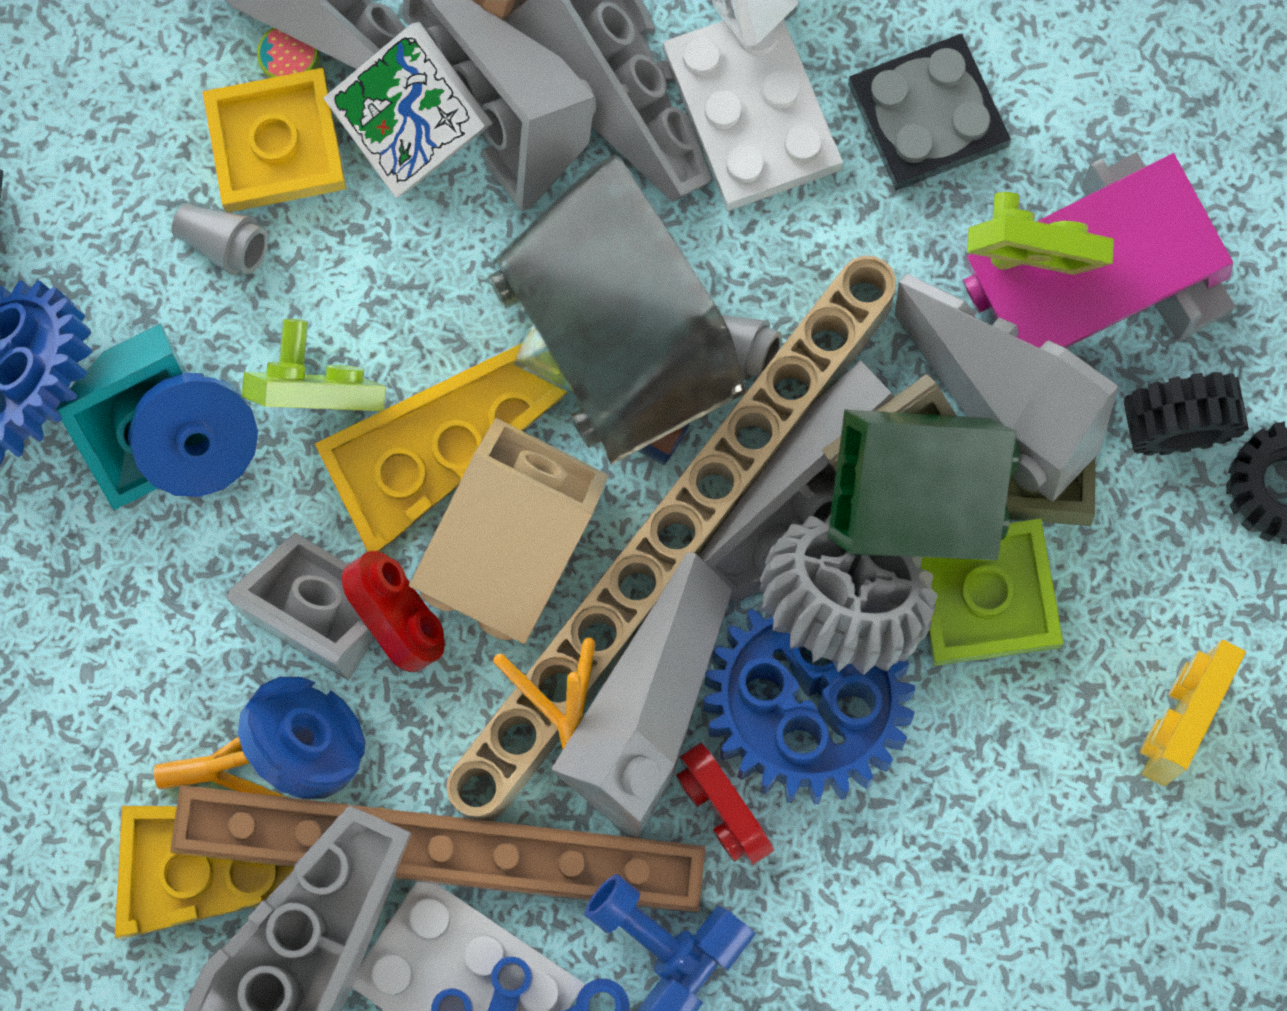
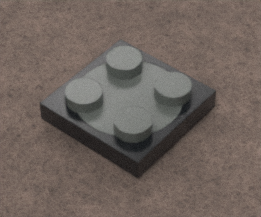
M962 33L849 76L848 86L895 191L1009 147L1011 138Z

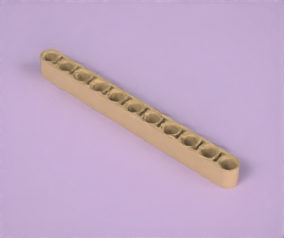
M861 256L851 260L841 270L525 675L540 691H542L545 680L551 675L557 673L569 675L571 672H577L582 648L581 636L584 630L592 624L605 623L615 630L616 638L607 649L594 651L585 707L588 705L612 673L686 553L700 554L809 408L840 379L887 318L892 308L896 290V277L892 268L884 260L875 256ZM859 283H870L881 291L882 296L873 302H862L851 294L850 289ZM832 330L842 336L845 344L840 349L825 351L816 346L812 337L820 331ZM795 378L804 383L808 392L802 398L787 400L778 395L774 386L780 380ZM757 426L769 434L770 441L762 448L748 449L737 441L736 435L743 428ZM720 475L727 478L733 488L723 498L709 499L700 493L697 486L707 476ZM672 524L687 526L694 534L692 542L682 549H670L664 546L658 537L664 528ZM642 573L651 577L656 586L647 598L631 600L620 591L623 580L629 575ZM517 687L454 766L447 779L446 791L449 800L463 818L485 821L496 820L506 811L560 741L558 728ZM566 701L561 703L552 702L563 714L566 713ZM526 724L533 727L537 732L533 747L528 752L520 755L506 752L502 748V738L505 732L511 726ZM477 775H486L493 778L496 783V793L489 803L481 807H471L463 802L462 789L470 778Z

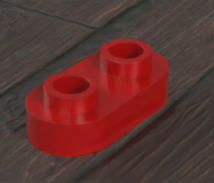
M368 551L344 568L342 587L345 596L389 659L404 671L418 672L440 659L445 649L443 626L437 616L426 606L417 591L409 587L410 582L401 565L382 552Z
M700 742L682 754L679 759L685 769L675 776L697 808L707 802L720 820L721 824L712 830L732 861L736 862L744 856L753 866L775 850L764 830L708 749Z

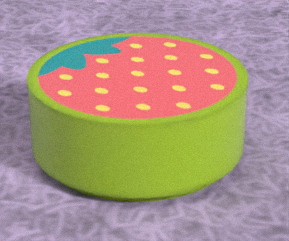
M273 27L262 36L257 47L258 62L266 78L318 69L320 66L321 56L319 50Z

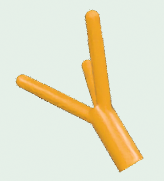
M585 638L583 640L577 672H571L567 677L566 713L564 714L505 655H495L493 659L494 664L558 728L562 749H564L583 719L595 650L594 639Z
M239 736L212 755L160 763L154 767L155 783L160 790L180 787V785L186 786L212 781L237 792L287 797L225 772V770L249 763L242 751Z

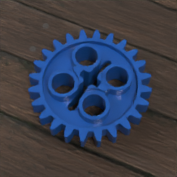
M23 280L18 281L12 293L3 286H0V466L6 450L11 451L17 457L23 455L24 440L29 436L39 442L42 441L44 435L41 425L46 420L52 422L61 421L62 416L57 410L58 405L61 401L76 399L77 395L69 386L71 382L80 380L87 375V371L78 365L77 362L92 354V349L83 342L91 334V329L82 322L86 317L85 314L56 287L53 286L49 289L41 281H37L32 287L28 286Z
M750 609L747 612L746 618L749 632L747 633L731 625L727 630L726 639L733 649L715 646L713 650L712 660L723 670H708L705 674L704 685L718 692L704 697L703 711L711 714H721V716L709 723L708 735L709 737H729L721 747L720 758L722 761L738 755L743 758L737 776L740 780L749 777L756 770L763 774L760 793L764 795L772 789L776 782L785 784V798L788 803L793 802L799 787H808L810 798L814 805L820 804L824 786L831 785L835 794L841 800L846 799L849 792V778L851 777L859 785L867 789L871 786L873 780L869 764L885 772L890 769L893 758L885 747L895 750L903 749L907 736L895 726H909L915 712L908 707L900 705V703L912 699L915 685L896 682V680L907 673L910 665L908 659L905 662L898 660L896 663H893L888 671L874 665L865 675L860 673L853 664L846 665L839 672L833 661L823 666H815L802 658L800 650L803 647L790 649L791 637L789 633L773 631L774 619L772 615H770L769 619L765 620L757 611ZM780 652L786 657L790 664L791 674L780 661L774 659L773 655ZM758 678L768 679L778 686L780 694L771 700H759L748 692L746 685ZM799 686L807 696H812L817 692L821 695L818 709L810 700L803 701L800 704L796 701ZM846 696H856L868 704L871 713L863 718H851L839 709L837 702ZM826 722L837 735L844 738L843 744L837 745L828 735ZM803 730L815 738L818 747L809 753H797L785 744L783 737L791 731Z

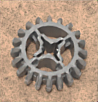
M810 515L804 524H791L788 531L778 539L776 545L771 547L760 578L761 586L759 591L764 594L762 611L773 616V631L789 633L791 637L790 649L798 647L807 648L812 652L813 663L821 657L832 660L838 672L846 665L853 664L860 673L865 675L874 665L888 671L893 663H896L898 660L905 662L909 655L915 652L920 640L925 639L932 625L931 618L934 614L935 601L938 595L932 590L931 586L933 574L921 569L922 557L851 554L828 538L830 516L825 521H821L817 517Z

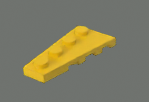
M543 333L314 444L367 552H380L458 487L474 453L495 418L521 431H525L569 394L571 389Z
M122 806L115 938L121 940L257 907L262 901L268 899L295 868L172 854L170 849L177 806Z

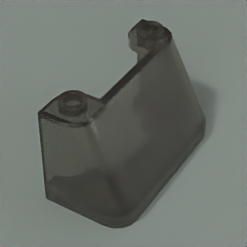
M617 154L593 165L493 259L497 271L490 274L488 279L504 309L515 304L521 314L526 313L573 391L579 410L570 414V417L578 434L588 449L598 444L610 465L746 393L735 345L723 316L626 165Z

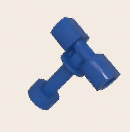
M619 874L611 876L598 888L585 909V917L605 933H611L618 927L622 928L658 958L654 966V972L661 979L637 1011H698L703 1002L695 995L718 965L727 971L731 968L756 933L727 909L717 905L695 935L686 930L674 937L636 906L640 897L639 890Z

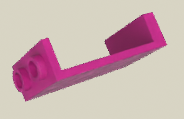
M1172 153L1036 221L1046 224L1058 221L1081 222L1088 225V233L1114 238L1113 264L1071 275L1028 265L1000 270L993 266L990 257L970 254L967 256L971 276L962 281L978 313L989 309L995 321L1000 317L1017 325L1019 333L1017 338L1038 348L1047 340L1067 348L1201 281L1209 289L1230 279L1233 261L1176 155Z

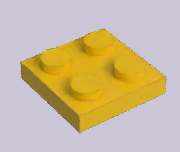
M323 68L202 91L221 202L225 212H236L347 189L333 111L323 98L329 93Z
M1222 639L1207 654L1198 650L1190 663L1185 662L1168 694L1169 697L1178 701L1174 710L1168 708L1161 720L1156 719L1139 753L1149 758L1141 775L1165 787L1188 769L1247 651Z

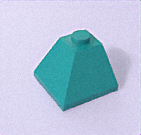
M161 323L103 351L86 370V377L77 380L70 388L77 395L76 399L61 401L57 407L62 416V423L113 510L158 489L137 469L128 441L129 424L131 426L132 418L136 413L135 407L141 397L163 379L187 373ZM202 433L191 434L187 437L184 444L188 446L199 445L205 439V435Z

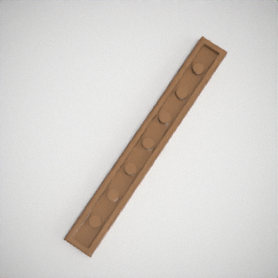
M180 785L170 852L172 854L295 868L297 862L349 805ZM350 805L412 833L394 879L590 901L594 893L607 879L615 874H619L640 891V897L636 904L637 907L687 913L699 912L705 846Z

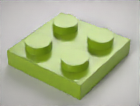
M1041 519L1009 523L1007 535L1000 543L998 560L922 557L921 569L933 574L931 586L932 590L938 594L935 601L934 614L931 618L932 625L927 633L933 666L1060 649L1063 646L1064 642Z

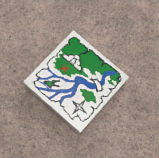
M420 22L410 24L323 97L395 198L410 191L493 124Z

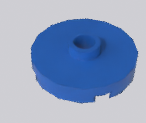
M187 372L160 381L141 397L135 407L136 413L132 418L131 426L129 424L128 441L137 469L154 487L174 496L201 497L225 489L244 474L256 452L258 428L247 399L242 397L240 391L232 383L221 378L219 381L215 378L205 377L203 373ZM202 433L205 435V439L199 445L188 446L184 444L187 437L191 434Z
M277 677L262 684L240 712L238 736L244 756L257 774L279 791L301 799H325L343 790L359 770L360 759L365 754L366 742L359 720L347 703L330 690L325 695L320 690L313 688L312 686L316 682L303 677Z

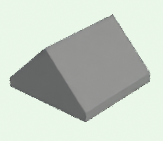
M296 532L229 590L227 600L244 618L348 681L375 640L345 596L342 587V573L348 564Z

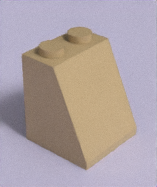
M495 418L474 453L409 587L421 592L422 598L427 603L440 610H457L477 620L479 626L489 635L507 641L515 639L525 645L593 515L609 475Z

